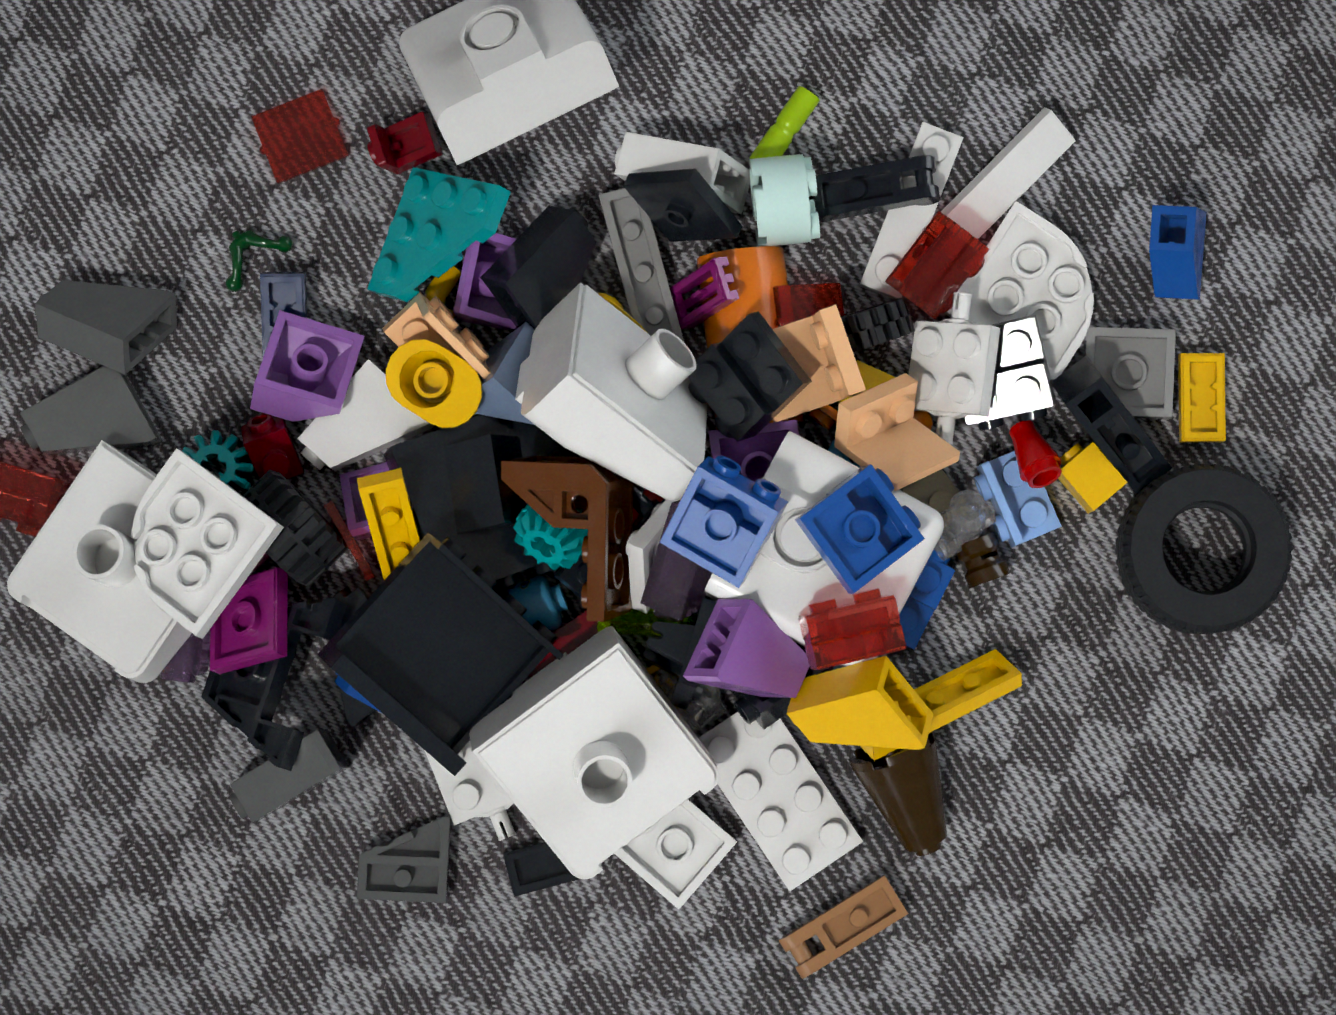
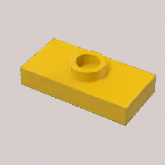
M1180 353L1178 355L1179 442H1225V353Z

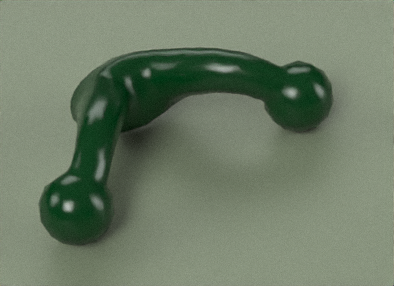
M251 230L242 234L239 231L233 232L232 237L234 240L229 246L232 259V275L226 279L227 289L237 292L242 288L243 252L250 246L277 249L282 253H286L293 247L291 238L281 236L277 240L257 235Z

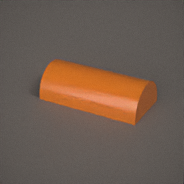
M775 246L736 248L709 253L697 258V267L699 269L713 258L727 256L729 265L723 269L724 274L732 273L734 282L728 285L730 291L737 290L739 295L738 300L704 321L707 349L711 344L722 342L750 313L759 311L772 329L792 323L783 248ZM713 277L701 283L700 290L714 281ZM716 293L715 295L711 296L710 298L702 302V305L711 300L712 298H714L715 296H717L718 294ZM803 414L783 420H797L798 424H804Z

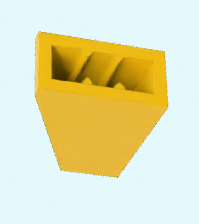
M887 656L804 678L796 698L790 699L786 713L793 724L813 743L911 750L925 748L934 715Z

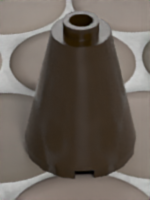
M932 731L928 734L926 746L923 749H896L875 761L861 747L857 748L854 751L856 758L849 757L848 759L850 766L904 849L908 852H916L917 856L929 855L941 848L940 842L947 837L934 732Z

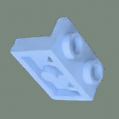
M1015 451L984 462L976 467L979 475L974 477V482L984 502L989 499L991 500L997 514L991 520L1001 542L1008 540L1012 548L1062 527L1045 487L1031 488L1027 482L1021 480Z

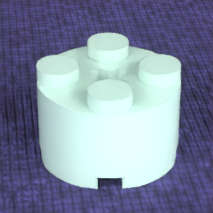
M796 154L749 159L753 217L757 221V229H755L757 247L811 242V239L820 238L818 212L815 210L814 199H809V196H817L815 169L812 168L811 157Z

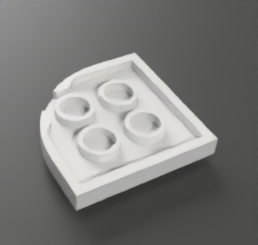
M1015 201L957 291L958 293L972 294L968 321L976 324L992 325L1036 315L1051 381L1063 373L1086 336L1093 314L1094 293H1092L1091 280L1086 268L1085 259L1077 246L1062 230ZM953 299L944 311V314H946L950 318L952 314Z
M176 448L145 491L134 516L131 539L134 540L135 573L146 594L161 610L195 636L203 639L284 527L187 454Z

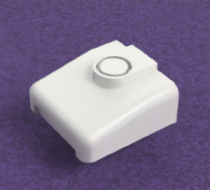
M464 0L408 27L401 34L399 41L401 52L457 165L619 87L605 51L576 0Z
M579 283L541 320L534 330L530 355L520 365L515 400L522 404L521 415L564 448L666 500L674 501L683 497L697 467L704 461L708 403L699 402L689 391L688 385L691 380L688 376L696 370L697 364L688 346L678 336L666 329H658L650 336L588 285L584 286L582 283Z
M789 431L767 472L762 477V479L774 483L781 489L779 497L787 500L788 504L769 540L763 545L741 587L738 588L712 573L706 585L705 593L716 601L718 599H752L794 642L841 667L875 659L878 657L943 533V518L934 508L901 490H893L892 494L900 505L907 506L917 516L921 524L918 530L925 539L857 592L848 594L795 519L822 500L829 491L860 468Z
M101 440L11 572L7 581V589L15 600L32 608L112 665L115 668L114 671L121 676L139 683H148L158 677L192 633L161 610L149 598L142 588L134 569L136 560L134 540L131 539L132 524L142 496L157 474L131 456Z
M613 626L604 628L570 654L565 652L560 660L556 659L519 686L513 692L511 698L481 719L469 733L474 755L570 873L579 879H590L603 871L602 863L604 860L699 790L704 795L710 792L719 780V772L711 754Z

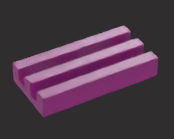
M727 256L713 258L670 287L681 329L696 327L739 299L737 290L730 291L728 285L734 282L732 273L724 274L723 269L729 265ZM710 277H713L714 281L696 291L685 301L683 300L682 295H685ZM716 293L718 294L702 306L687 314V311L692 310L693 308H695L711 296L715 295Z

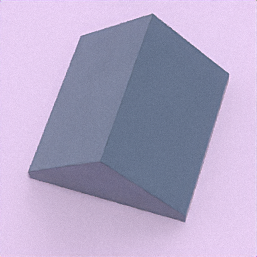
M527 322L492 346L487 352L489 358L485 362L491 373L485 379L479 375L482 382V399L475 414L534 425L521 415L522 404L515 400L520 365L530 355L532 336L535 330Z

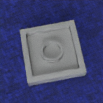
M1089 327L1086 336V356L1134 418L1172 419L1176 329Z

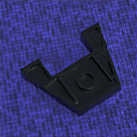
M335 598L323 599V602L313 604L309 602L293 603L292 607H287L286 657L223 674L209 672L201 698L231 726L241 730L248 737L247 741L256 749L262 750L270 758L269 761L276 767L292 771L304 735L302 731L272 722L276 707L281 700L282 690L291 663L296 655L300 636L302 633L330 641L339 631L348 603Z

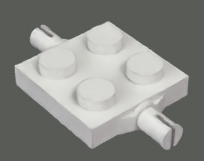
M961 292L953 293L954 298L950 319H944L939 322H915L909 376L918 381L914 411H926L934 416H938L936 434L950 445H953L956 419L969 415L989 417L1000 335L999 327L980 325L968 321L972 294Z
M470 741L458 753L467 763L456 776L425 751L453 825L474 817L490 816L498 841L507 838L501 822L508 837L516 835L506 811L514 803L474 755Z

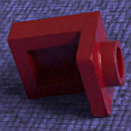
M422 111L386 128L377 124L367 127L370 137L367 147L373 162L377 166L397 175L443 155L431 116L426 112Z
M261 413L252 417L247 424L241 427L244 447L259 479L268 470L279 472L286 479L304 473L303 464L289 435L285 419Z

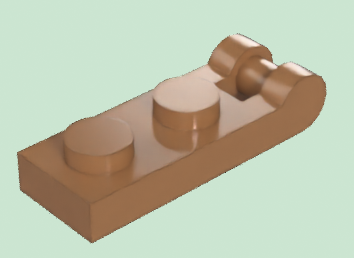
M882 875L804 925L789 932L778 941L785 952L790 950L798 963L795 969L803 979L903 918L908 912L885 875ZM817 935L824 949L813 955L805 941Z

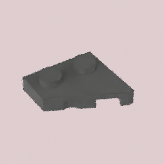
M443 816L359 854L357 899L446 903L451 817Z

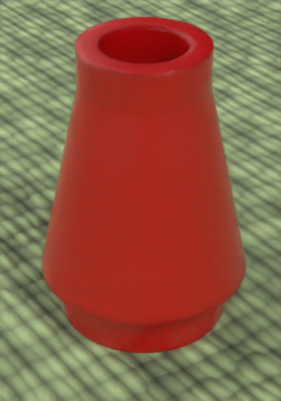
M1021 421L1013 425L1009 430V434L1013 441L1021 480L1027 482L1031 488H1042L1055 482L1062 473L1060 468L1061 458L1039 433L1033 421Z

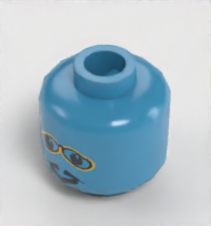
M536 576L506 589L505 594L507 592L511 594L527 609L522 617L529 624L533 625L536 620H539L550 631L556 630L561 626V611L567 610L568 605L560 584L551 587L546 577Z

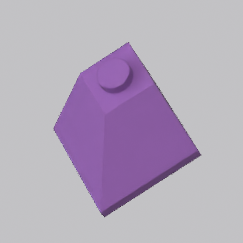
M279 310L254 383L250 409L292 422L340 414L365 336Z

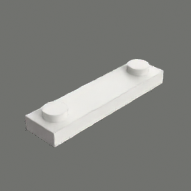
M922 122L909 158L922 155L935 157L936 172L932 174L933 183L939 187V195L941 197L964 137ZM915 176L903 177L904 189L916 187ZM938 203L888 210L859 284L860 287L891 299L902 298L926 236L922 230L932 221Z

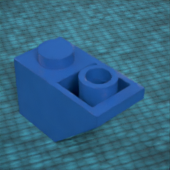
M1152 205L1149 253L1154 295L1156 298L1200 300L1207 212L1198 207Z

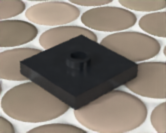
M697 169L629 173L623 184V187L670 242L736 239L743 227Z

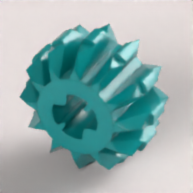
M213 430L210 437V445L199 434L194 437L195 443L199 447L197 452L188 447L183 448L182 452L205 469H207L209 463L214 465L215 463L212 459L218 457V460L226 465L225 473H218L221 476L219 478L232 489H234L233 487L236 484L246 490L250 488L251 484L247 480L240 478L241 473H252L255 469L253 464L240 463L249 455L245 447L235 450L239 440L235 435L231 434L222 445L221 432Z
M528 504L517 516L513 527L517 533L514 541L525 547L523 554L532 555L536 558L538 565L544 562L553 570L560 566L570 569L581 557L583 539L585 536H588V529L552 527ZM575 508L578 512H583V509Z

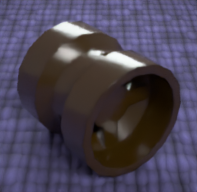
M995 532L953 547L958 560L965 564L967 571L964 577L969 589L1010 574L1006 561L1000 559L997 552L999 542Z

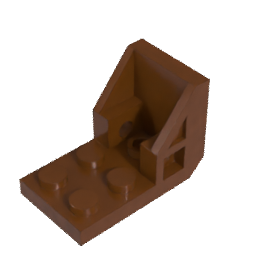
M529 455L501 461V480L552 527L588 529V536L584 537L582 543V559L584 563H587V581L584 582L581 591L582 607L587 609V621L605 622L631 612L629 561L626 554V544L633 533V482L584 457ZM575 508H581L583 512H578Z

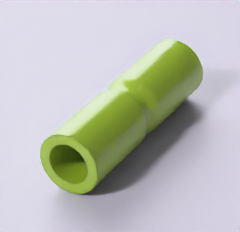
M798 86L777 116L776 123L768 129L749 159L782 156L791 144L793 136L800 131L819 103V98L806 88Z

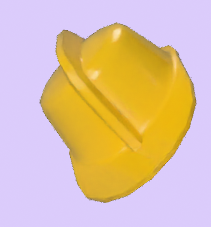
M425 339L411 340L399 346L390 356L386 367V385L391 396L406 409L430 424L441 428L458 427L469 421L477 412L482 399V382L477 371L467 361L441 345Z

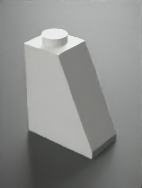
M625 132L623 143L619 146L615 155L616 169L614 174L624 181L629 173L697 169L728 209L733 213L742 214L750 185L749 169L719 148Z
M368 359L351 378L340 414L315 418L297 439L306 446L301 454L315 467L321 470L327 465L332 470L337 471L430 430L435 425L430 424L399 404L391 396L386 385V374Z

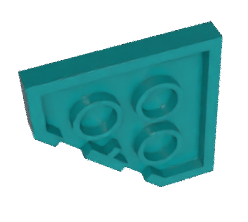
M413 167L409 179L404 186V192L394 219L389 226L380 256L374 266L367 290L380 296L404 302L411 300L419 293L418 286L431 275L439 278L463 259L462 251L476 240L484 243L496 233L511 191L496 184Z

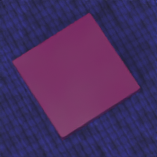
M276 567L249 575L210 628V671L223 674L287 656L288 574L283 569Z

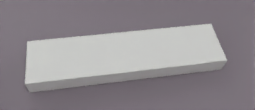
M1044 107L922 232L943 257L954 264L1076 140L1054 112Z

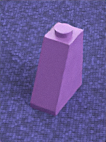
M718 599L683 677L690 682L759 697L796 698L812 659L752 599Z

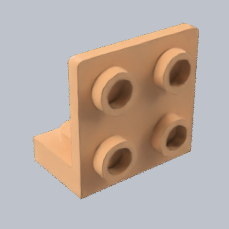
M420 292L382 328L384 333L398 347L411 340L425 339L441 345L467 361L482 378L485 379L491 373L485 362L489 355L483 349L484 345L467 327L461 332L457 329L459 325L452 318L454 316L453 313L436 296L429 301Z
M837 305L819 310L813 316L772 329L812 381L772 419L774 422H780L833 404L866 390Z
M907 373L844 400L838 405L834 447L861 467L871 464L874 469L879 468L892 482L894 491L958 462L960 457L959 450L913 418L918 381Z

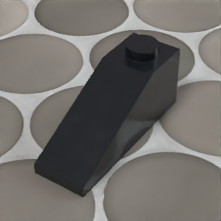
M1087 356L1050 382L1068 409L1128 482L1136 495L1153 480L1172 469L1165 457Z

